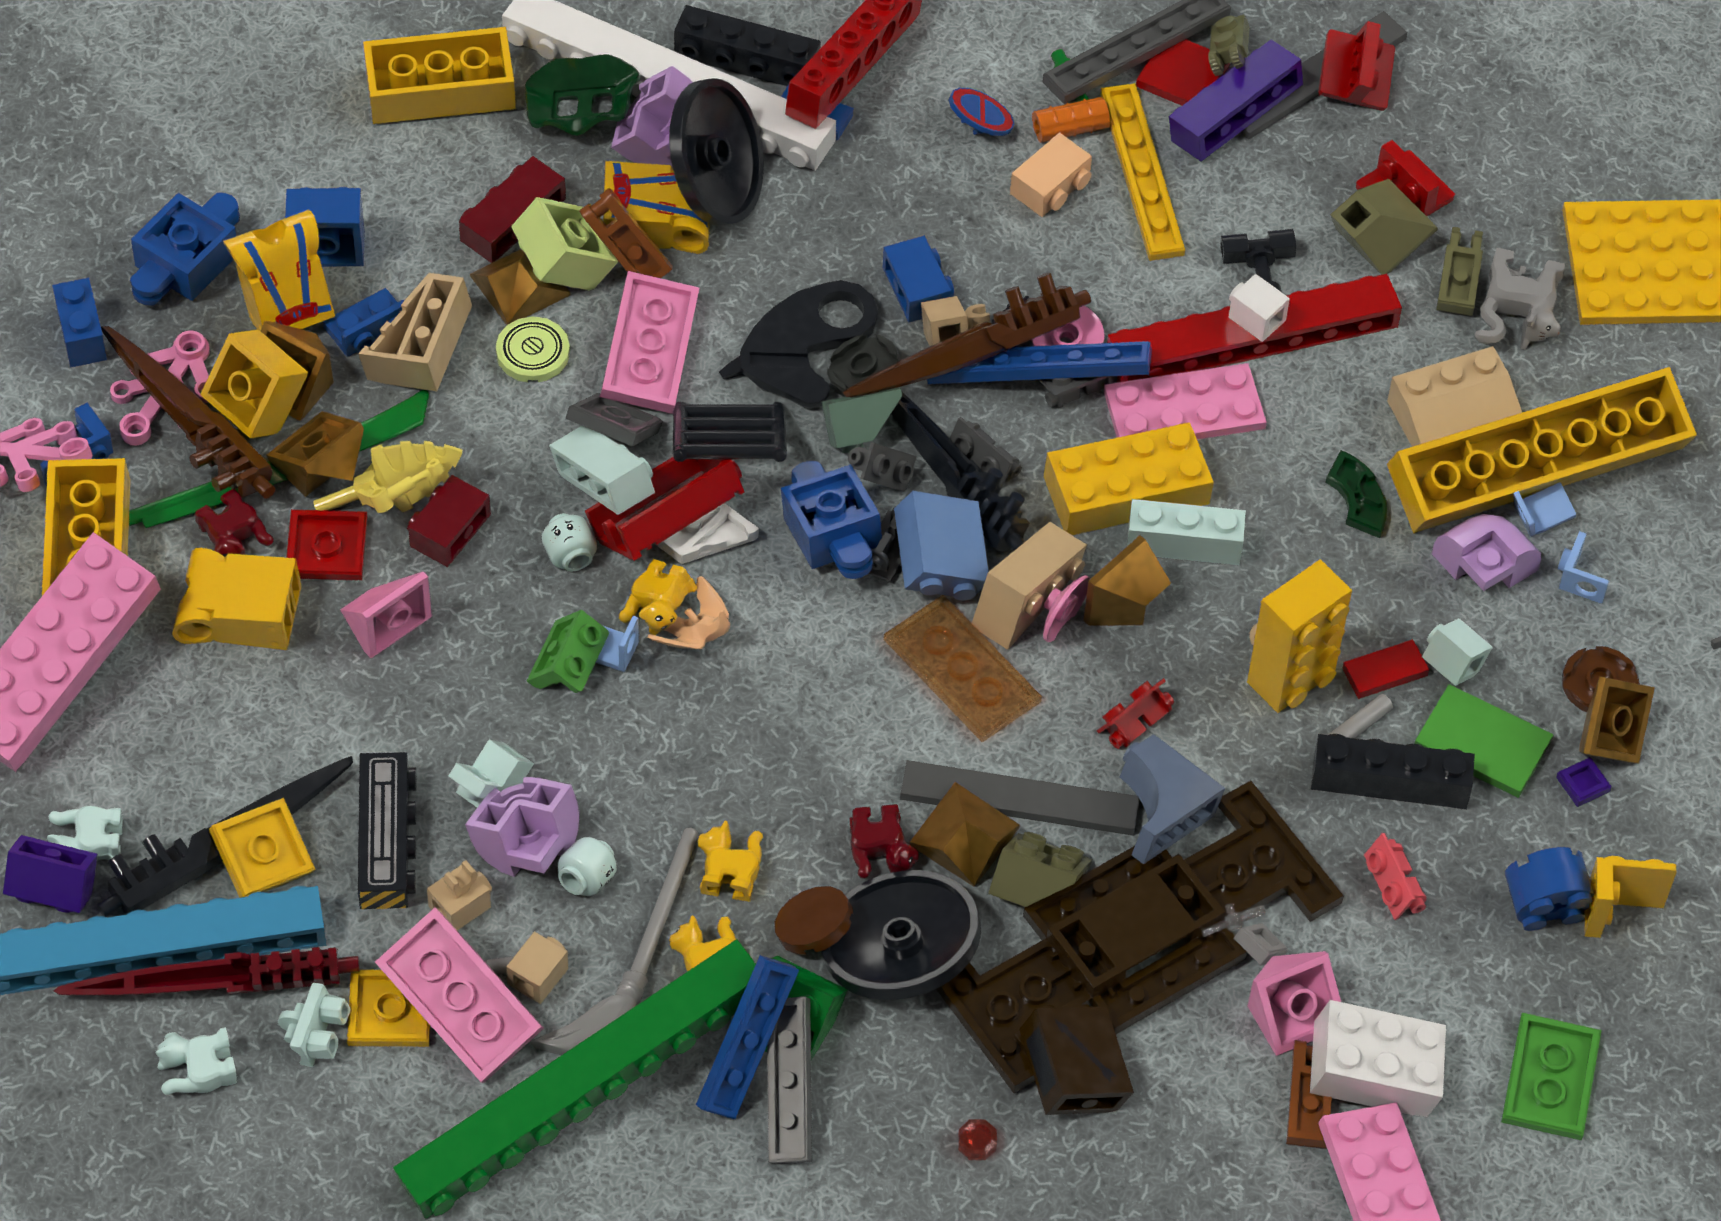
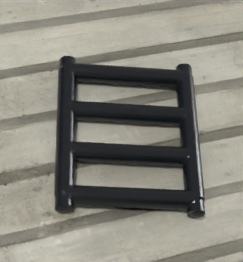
M677 402L673 410V457L678 462H683L686 459H774L777 462H782L786 459V416L784 405L781 402H774L773 404H686L684 402Z

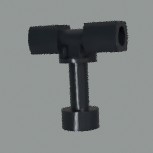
M1294 230L1268 231L1267 238L1248 240L1246 233L1221 236L1220 249L1223 264L1246 262L1249 268H1255V272L1259 277L1282 292L1280 284L1272 281L1270 266L1273 265L1275 259L1296 256Z

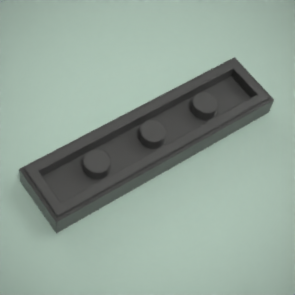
M807 997L787 998L767 1044L768 1163L771 1164L812 1162L810 999Z

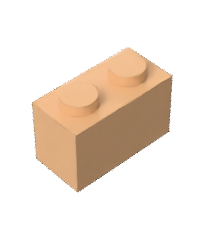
M1059 132L1012 172L1010 194L1041 217L1045 216L1050 210L1057 211L1064 205L1072 191L1075 189L1082 190L1090 181L1092 175L1090 172L1092 156Z

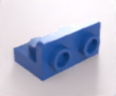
M384 288L335 314V317L323 321V327L346 357H349L356 352L359 353L364 346L370 347L381 335L380 328L385 322L391 323L402 311L401 304L404 300L397 302L390 292Z

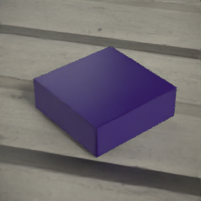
M1591 757L1559 771L1556 776L1577 807L1609 793L1612 787Z

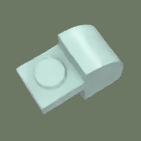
M489 739L473 766L456 763L449 777L459 784L456 793L478 808L483 799L494 788L502 791L510 786L522 784L523 778L527 776L534 763L506 743Z

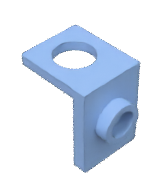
M1560 482L1522 499L1519 491L1513 493L1514 506L1530 537L1576 517V512Z
M1579 531L1572 550L1565 548L1561 556L1558 570L1563 571L1559 589L1602 604L1609 580L1575 569L1586 538V533ZM1588 582L1595 586L1597 591H1585L1577 583Z
M632 616L625 633L605 627L609 631V635L596 663L625 672L639 643V618L636 616Z

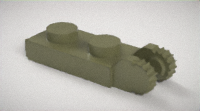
M1245 14L1237 17L1226 16L1218 20L1215 25H1212L1208 60L1215 76L1224 73L1225 64L1232 62L1236 69L1244 66L1245 57L1248 56L1250 29Z
M1452 227L1450 242L1447 244L1436 310L1469 316L1473 315L1483 250H1480L1483 236L1482 231L1475 230L1471 238V248L1458 246L1461 239L1460 228Z

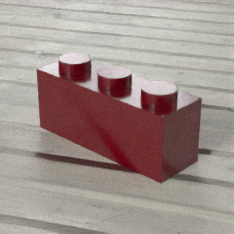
M532 156L523 165L516 166L510 173V176L499 186L492 187L487 192L485 198L475 207L468 208L462 214L459 220L460 241L490 263L495 262L518 242L511 226L536 197L563 202L566 199L565 178Z

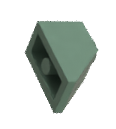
M897 387L851 398L845 396L822 401L830 445L835 448H841L842 453H848L856 447L864 448V442L873 441L901 399V388Z

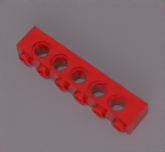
M865 0L789 82L785 115L816 129L920 14L922 0Z

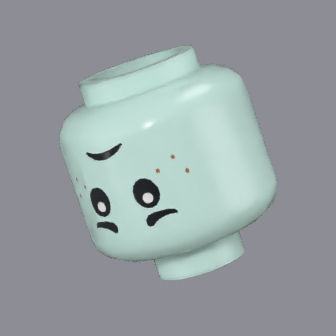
M566 513L558 514L549 521V524L542 533V543L550 561L556 568L566 569L570 572L578 571L587 567L593 560L597 550V542L588 522L582 516Z
M583 837L577 840L561 855L557 863L558 878L561 885L574 895L592 896L598 893L614 877L617 871L612 848L606 842L590 837Z

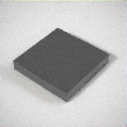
M596 393L569 406L565 418L632 447L658 434L663 423L660 418L627 404L601 398L600 393Z

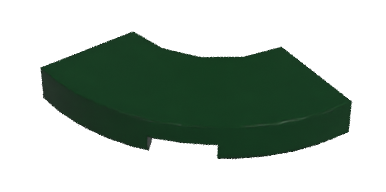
M1340 450L1326 477L1325 483L1338 490L1345 499L1348 509L1346 525L1381 538L1387 517L1385 495H1383L1376 482V476L1359 459Z

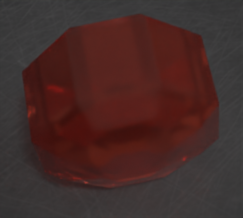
M969 1119L959 1128L958 1150L969 1160H986L996 1151L997 1129L986 1119Z

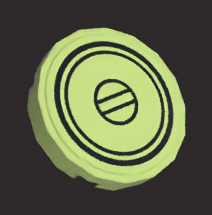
M532 316L517 319L506 325L498 335L496 343L498 364L508 376L518 381H547L560 374L569 359L570 344L567 334L560 325L547 318Z

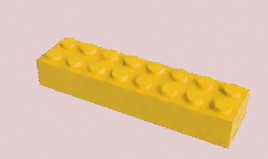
M1670 367L1400 450L1387 463V467L1413 533L1514 502L1513 493L1519 491L1522 499L1559 482L1562 486L1569 485L1683 449L1697 436V433Z

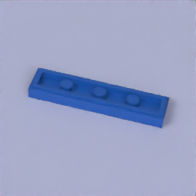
M762 955L759 956L696 1105L701 1110L736 1119L799 972V969L795 966Z

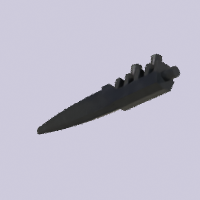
M902 392V397L891 414L923 459L944 483L947 495L949 497L978 501L983 536L995 550L1006 551L1012 549L1015 551L1025 542L1023 536L1030 524L1026 518H1021L1022 512L1020 508L1025 498L1017 492H1012L1010 497H999L998 494L1001 488L998 484L1003 477V473L996 468H990L988 473L981 472L973 460H969L950 438Z
M352 756L346 757L297 779L219 822L284 798L291 815H293L352 765L353 758ZM210 827L193 834L189 847L179 838L174 841L172 847L165 850L155 834L147 837L142 844L152 858L149 860L144 858L139 861V866L132 870L121 854L111 858L108 864L117 878L114 876L108 880V891L111 896L97 904L102 916L108 917L120 909L126 915L135 910H142L221 864L223 860L209 831Z

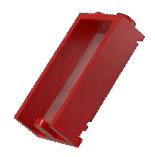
M672 457L652 469L653 476L651 481L655 490L654 494L619 515L600 502L585 510V513L600 544L635 561L642 557L640 551L652 548L651 544L655 543L658 545L735 497L734 493L739 495L745 493L740 481L742 473L733 459H686L683 462H678Z

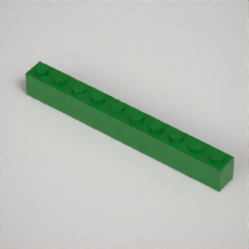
M738 939L734 940L395 1165L393 1169L399 1182L425 1219L433 1214L439 1216L446 1213L453 1207L457 1199L468 1192H476L482 1189L489 1182L490 1177L502 1169H510L523 1160L526 1153L538 1145L544 1146L549 1144L558 1136L559 1131L571 1123H579L588 1118L596 1106L607 1099L613 1100L618 1098L627 1090L629 1084L641 1076L648 1077L654 1074L661 1067L662 1062L674 1054L685 1053L694 1046L698 1038L707 1032L717 1031L729 1022L730 1017L735 1014L756 963Z

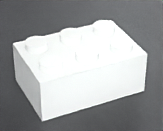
M1329 1000L1314 1021L1310 1093L1371 1107L1397 1102L1401 1113L1428 1117L1443 1098L1446 1025Z

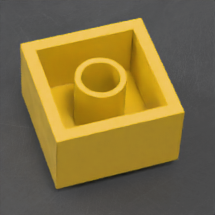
M258 329L229 333L200 395L249 438L273 435L281 431L309 372Z

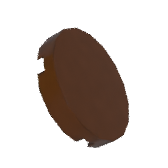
M1596 646V649L1586 650L1584 648L1578 650L1567 660L1562 673V687L1571 703L1585 712L1588 711L1599 676L1635 684L1640 683L1633 662L1620 651L1606 646Z
M831 886L814 887L802 891L789 899L779 910L774 922L775 933L784 948L792 953L806 954L804 950L813 948L815 952L823 951L837 943L847 933L852 923L850 916L853 914V908L841 890Z

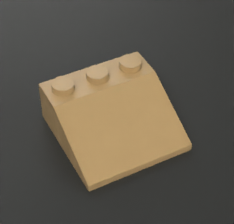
M1494 346L1392 377L1387 400L1412 447L1522 413L1510 375Z

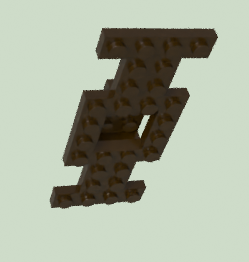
M1251 780L1222 796L1218 805L1219 809L1235 827L1236 830L1186 859H1183L1180 854L1172 857L1167 849L1143 864L1132 856L1135 846L1085 873L1075 884L1024 908L1023 917L1042 941L982 975H979L969 962L956 977L936 989L1013 1093L1035 1082L1019 1028L1036 1008L1044 1005H1053L1055 1008H1072L1079 1004H1088L1092 1007H1107L1115 1034H1118L1246 960L1247 951L1233 939L1235 936L1228 928V926L1285 893L1291 897L1310 922L1342 904L1344 895ZM1186 936L1191 940L1126 978V971Z

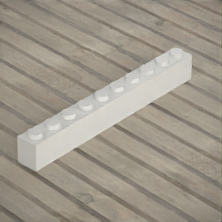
M513 0L502 15V25L506 27L508 41L515 46L524 45L536 50L546 59L585 58L609 54L633 65L641 76L631 92L635 97L642 92L639 90L641 83L671 66L686 75L692 82L711 78H718L729 82L743 95L753 112L759 128L763 152L767 154L775 153L787 158L794 166L808 167L816 171L836 141V120L826 117L815 129L785 115L787 102L785 98L558 1Z

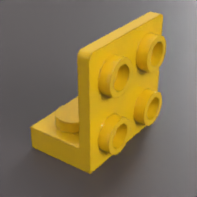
M1619 856L1597 857L1590 877L1594 896L1589 908L1584 911L1585 937L1601 938L1605 925H1611L1613 905L1664 908L1677 873L1676 864L1664 863L1658 859L1638 861L1626 860Z

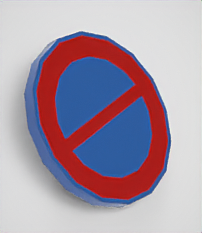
M960 87L953 90L948 99L951 109L961 119V122L975 128L973 130L974 135L986 133L992 136H1005L1011 133L1015 124L1012 115L1001 103L989 95L971 88Z

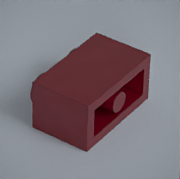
M451 475L443 486L438 485L434 489L429 503L421 512H415L407 526L410 547L448 567L490 517V495Z

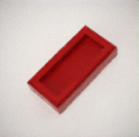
M1413 639L1345 661L1342 667L1358 699L1426 677L1430 670Z

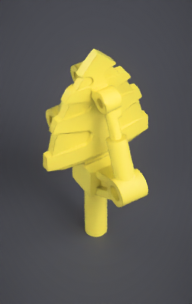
M400 441L398 445L383 447L381 444L372 447V464L363 474L354 477L353 486L314 500V507L316 510L330 511L360 500L362 506H371L376 509L377 513L386 512L394 505L401 512L408 511L413 508V504L425 496L429 498L441 481L443 483L446 482L449 478V470L452 466L456 467L463 450L444 444V447L435 446L430 441H424V444Z

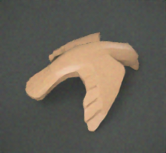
M699 576L697 578L696 591L697 598L701 603L700 613L696 615L691 608H688L685 614L689 619L677 616L675 623L664 630L677 636V639H668L648 634L647 638L671 647L703 649L707 642L713 641L729 631V613L723 600L712 585L703 576Z

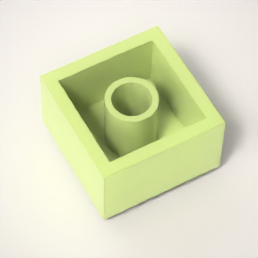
M536 197L511 226L518 239L520 248L525 252L533 267V273L540 281L564 285L570 288L592 290L597 287L618 263L616 257L580 213V209L583 208L582 206Z

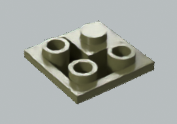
M1390 179L1357 190L1330 214L1335 229L1381 275L1389 274L1438 230L1437 226Z
M1033 832L1018 833L1001 851L988 894L1027 907L1075 884L1089 869L1093 859L1083 856L1084 852L1076 847L1061 845V848L1048 844L1046 843L1047 839Z

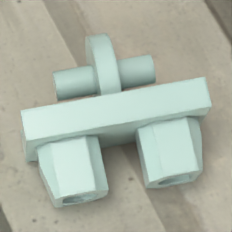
M312 983L305 1004L297 1003L294 1011L286 1010L281 1012L278 1018V1025L286 1030L284 1040L290 1043V1048L300 1055V1065L313 1067L316 1058H334L338 1048V1038L334 1032L326 1031L328 1023L338 1025L347 1023L350 1006L345 998L329 995L324 984Z

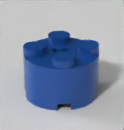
M1569 847L1544 849L1527 855L1529 862L1518 867L1517 861L1507 867L1505 878L1517 919L1523 924L1524 930L1541 929L1547 925L1548 920L1561 918L1562 923L1567 925L1578 923L1585 918L1584 911L1592 903L1594 893L1582 852L1579 850L1576 855H1573Z

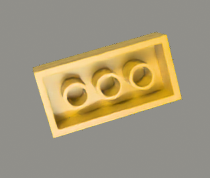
M506 27L363 41L373 124L516 109L514 76Z
M1190 422L1047 452L1043 476L1063 530L1071 535L1129 523L1132 499L1197 506L1210 504L1214 484Z
M125 458L48 460L42 596L93 532L128 556L130 476Z
M1321 559L1261 601L1247 683L1277 713L1287 706L1290 708L1297 707L1304 701L1311 689L1316 686L1319 688L1327 686L1336 676L1337 661L1341 653L1340 646L1345 633L1346 617L1350 610L1349 603L1352 589Z

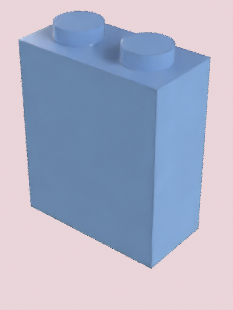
M912 491L894 508L905 589L920 591L924 595L939 594L953 596L957 600L972 599L983 589L987 573L989 572L979 502Z

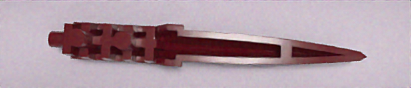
M314 947L312 951L303 952L300 949H293L291 953L282 954L279 951H272L271 955L238 952L224 954L225 959L164 965L95 977L58 986L53 992L59 995H121L227 989V993L236 994L310 987L312 983L324 985L340 984L339 974L360 972L358 956L338 958V949L336 947L321 950L320 947Z

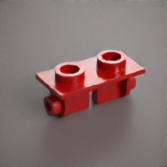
M1163 678L1153 686L1147 680L1129 694L1134 700L1125 708L1119 703L1102 716L1106 723L1097 732L1101 733L1107 729L1111 734L1109 741L1115 748L1119 749L1121 746L1128 747L1132 741L1147 730L1138 719L1140 716L1150 727L1164 715L1171 712V706L1174 704L1173 697L1166 691L1162 693L1158 688L1166 680Z

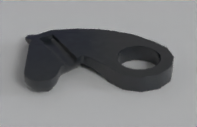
M843 280L823 283L792 294L774 306L761 318L744 342L740 356L728 363L719 371V374L724 380L746 375L761 390L785 397L807 409H816L822 406V401H826L829 396L830 385L810 367L808 353L818 350L837 349L844 342L856 336L866 335L867 338L871 336L878 316V309L873 295L861 285ZM841 300L856 305L862 311L863 317L857 324L851 327L838 328L825 323L820 317L819 311L824 305Z

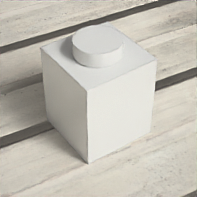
M1255 274L1245 284L1241 282L1232 290L1229 296L1231 303L1228 318L1263 342L1286 321L1290 298Z

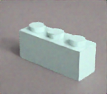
M580 426L549 445L558 473L617 515L655 493L651 481L653 472L649 463L643 457L638 458L629 452L623 444L615 443L604 434Z
M1132 499L1127 546L1141 535L1146 539L1156 557L1240 565L1246 510Z

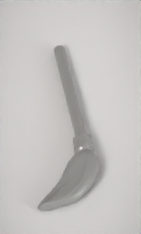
M689 827L683 831L631 970L624 972L623 979L615 995L599 1001L572 1023L534 1039L531 1042L534 1048L563 1055L641 1002L645 991L644 988L648 983L646 973L699 834L697 830Z

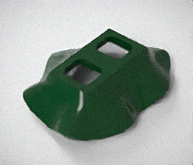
M609 54L585 58H559L550 61L533 73L526 81L525 99L529 123L534 128H541L546 125L558 127L571 135L578 136L601 121H621L627 115L633 86L640 80V73L633 65ZM596 97H613L612 109L609 112H592L593 101ZM578 99L577 112L574 115H557L560 101Z

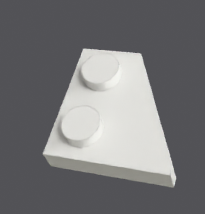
M724 503L662 541L657 546L679 563L684 564L754 541L759 537V528Z

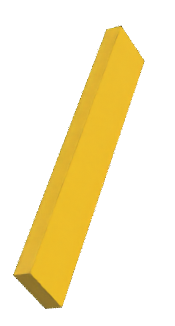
M1136 84L1101 88L1100 95L1107 103L1111 133L1149 261L1185 256V247Z

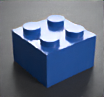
M304 187L300 189H286L285 218L306 210L312 211L315 216L319 233L317 254L322 267L364 266L365 229L361 188L312 189Z

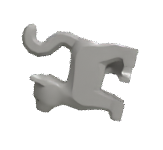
M1496 248L1489 272L1490 286L1486 299L1480 307L1482 319L1492 330L1476 331L1475 339L1480 343L1491 345L1504 338L1507 332L1505 323L1497 314L1526 317L1522 326L1521 349L1526 350L1531 341H1544L1549 337H1557L1561 325L1555 319L1553 310L1557 299L1556 289L1559 281L1563 278L1565 263L1548 260L1540 276L1535 280L1524 276L1526 266H1520V268L1515 270L1508 267V263L1513 262L1514 251Z

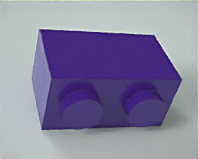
M20 835L8 851L3 894L16 897L17 900L24 903L37 902L53 906L61 912L80 913L93 892L98 854Z

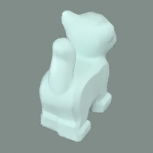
M90 805L64 812L52 811L49 814V821L55 825L75 824L76 836L69 837L51 834L47 836L48 842L97 853V861L101 859L110 860L114 856L121 854V845H119L123 826L121 808L105 809Z
M226 1027L220 1028L216 1034L196 1036L189 1040L175 1032L165 1035L164 1040L158 1045L156 1055L159 1057L158 1069L166 1070L183 1063L187 1064L186 1078H172L162 1085L161 1090L165 1095H170L174 1092L208 1093L221 1086L237 1083L236 1069L233 1056L231 1057Z

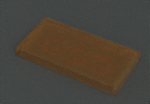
M941 595L884 634L883 640L981 742L990 738L1042 701V696L944 595Z

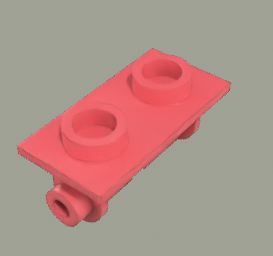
M1381 833L1364 856L1367 867L1373 873L1381 890L1384 903L1389 907L1394 920L1399 919L1408 908H1410L1412 913L1423 911L1426 908L1425 901L1427 897L1422 892L1416 877H1405V875H1409L1412 868L1403 852L1402 845L1396 843L1394 839L1388 840L1385 833Z

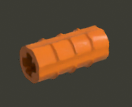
M1103 97L1083 99V101L1074 103L1067 102L1065 105L1050 106L1049 108L1033 111L1032 113L1033 128L1040 143L1050 141L1059 132L1065 137H1075L1079 134L1092 133L1093 131L1106 129L1110 126L1109 110Z

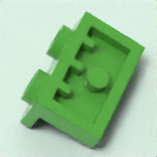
M583 610L555 620L527 682L538 689L561 682L574 693L581 692L605 644L609 631Z

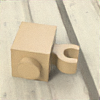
M957 296L921 302L923 329L929 346L969 330L980 323H990V314L986 313L985 304L972 305L964 311Z
M465 860L462 862V865L452 872H447L443 878L427 888L428 906L431 910L434 907L438 908L456 930H459L491 908L490 892L492 887L487 878L480 871L477 872Z

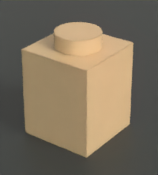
M534 931L506 966L507 984L541 1004L568 970V951L555 938H545Z

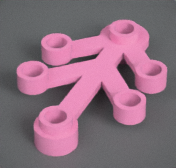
M197 331L182 332L177 336L172 347L148 353L149 356L161 365L172 363L168 371L182 383L183 375L190 368L196 382L194 386L195 394L204 403H209L200 395V390L203 389L209 377L204 361L210 354L209 343L202 334ZM189 348H196L194 351H186ZM138 379L131 381L119 380L110 387L111 398L118 404H126L132 400L134 395L148 392ZM120 389L128 390L124 395L116 394V391ZM152 396L148 398L139 413H129L120 421L121 437L129 445L137 446L144 444L151 437L150 424L162 408ZM133 430H141V431H142V432L137 433V434H131V433H130V432H132Z
M31 418L19 426L0 433V456L9 457L16 472L14 476L16 484L22 492L35 490L41 483L36 469L30 467L27 459L45 461L92 459L93 456L88 441L78 437L74 423L71 421L60 422L53 428L46 430L40 418ZM22 437L25 438V439L20 440V441H18V442L10 443V442L15 441V440H17V439H19V438H22ZM55 440L58 445H61L59 448L43 446ZM0 464V487L8 482L9 477L5 467Z

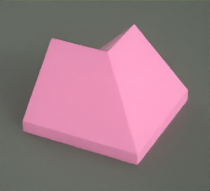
M424 572L372 588L340 609L363 651L370 658L432 617L428 576Z
M1323 951L1272 956L1253 980L1247 1006L1276 1056L1292 1050L1294 1040L1307 1041V1043L1312 1042L1314 1021L1329 1000L1341 1002L1328 953Z

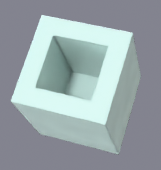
M1458 618L1446 625L1439 624L1431 631L1427 638L1429 645L1422 658L1456 686L1474 677L1480 671L1493 647Z

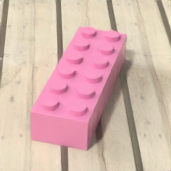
M94 532L0 648V762L15 772L26 761L161 590L155 575Z

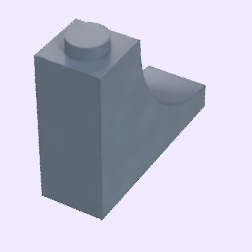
M1154 734L1141 743L1134 742L1126 750L1123 756L1125 764L1120 778L1139 797L1148 818V822L1142 826L1132 856L1145 864L1214 817L1225 787Z

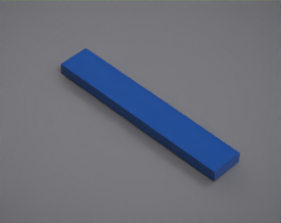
M1151 342L1014 347L967 367L927 379V383L943 384L1149 375L1152 355Z

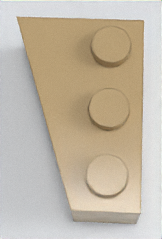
M428 273L401 304L402 311L391 323L386 321L380 328L381 335L370 347L364 346L358 353L367 380L389 385L438 391L471 310L472 303L463 277Z
M1052 522L1047 523L987 573L971 627L1008 650L1045 609L1044 603L1049 594L1055 588L1061 590L1069 580L1074 581L1079 577L1085 566L1082 558L1087 544Z

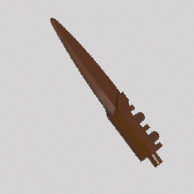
M1051 273L1042 274L1037 277L1042 292L1041 296L1037 298H1029L1024 303L1019 286L1005 290L1010 307L1004 312L998 311L993 314L995 324L983 322L973 326L969 330L921 350L848 388L843 394L851 398L902 387L934 378L998 355L1077 321L1080 318L1079 308L1091 303L1090 294L1087 290L1074 294L1071 286L1060 285L1055 287Z
M101 326L103 334L126 366L162 409L186 433V438L196 446V453L189 457L192 466L195 469L209 464L211 467L218 466V476L211 479L212 486L217 492L228 487L232 489L238 488V493L242 498L257 492L264 499L270 498L275 493V487L270 483L273 473L270 464L220 413L212 411L178 378L111 327Z

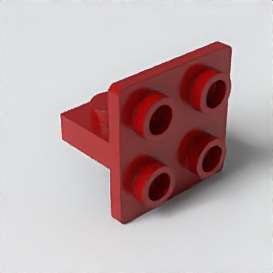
M1367 21L1357 35L1333 29L1327 32L1318 91L1321 96L1384 111L1388 107L1395 46L1383 43V39L1379 38L1381 24Z
M1393 140L1381 146L1377 169L1356 182V189L1359 190L1390 179L1426 216L1452 202L1455 197V193L1411 150L1404 152Z

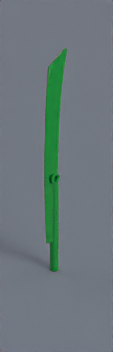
M421 390L399 404L361 422L364 431L359 452L423 425L429 392ZM267 461L273 472L270 480L272 485L288 480L270 461ZM210 481L129 510V526L142 522L145 528H149L195 513L205 505L213 507L222 504L223 502L220 500L221 495L232 488L228 487L217 492Z

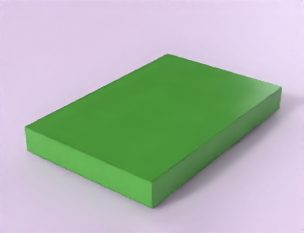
M1449 684L1414 744L1442 750L1458 749L1465 753L1475 754L1473 776L1519 798L1552 742L1554 734Z
M1522 1013L1501 1123L1582 1140L1602 1030Z

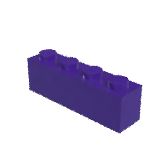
M1272 39L1245 58L1243 67L1228 69L1223 76L1208 87L1203 88L1195 97L1183 106L1175 109L1169 115L1171 141L1202 162L1303 85L1301 59Z

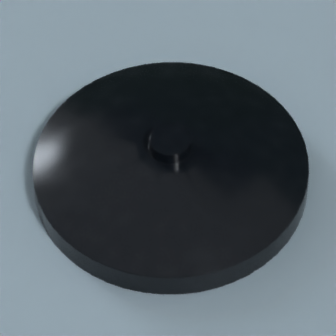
M718 78L695 81L681 92L671 116L669 147L674 175L685 201L700 219L712 225L738 223L752 212L762 188L764 157L759 128L747 101L732 84Z
M905 870L891 872L869 879L845 894L853 908V914L850 916L852 923L847 933L837 943L823 950L822 955L826 967L834 980L854 994L878 1000L912 998L941 987L956 977L968 965L979 946L981 922L973 897L957 881L931 871Z

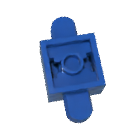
M178 192L131 238L134 262L139 270L131 276L130 283L132 294L138 303L153 306L171 289L193 301L233 261L232 256L223 241L237 236L234 226L240 221L239 206L232 195L216 193L203 206H200Z
M805 461L796 465L792 469L791 475L793 484L781 488L783 517L811 569L835 562L840 573L845 578L856 579L867 575L872 570L873 565L871 549L876 548L882 539L879 511L852 465L850 464L826 472L818 461Z

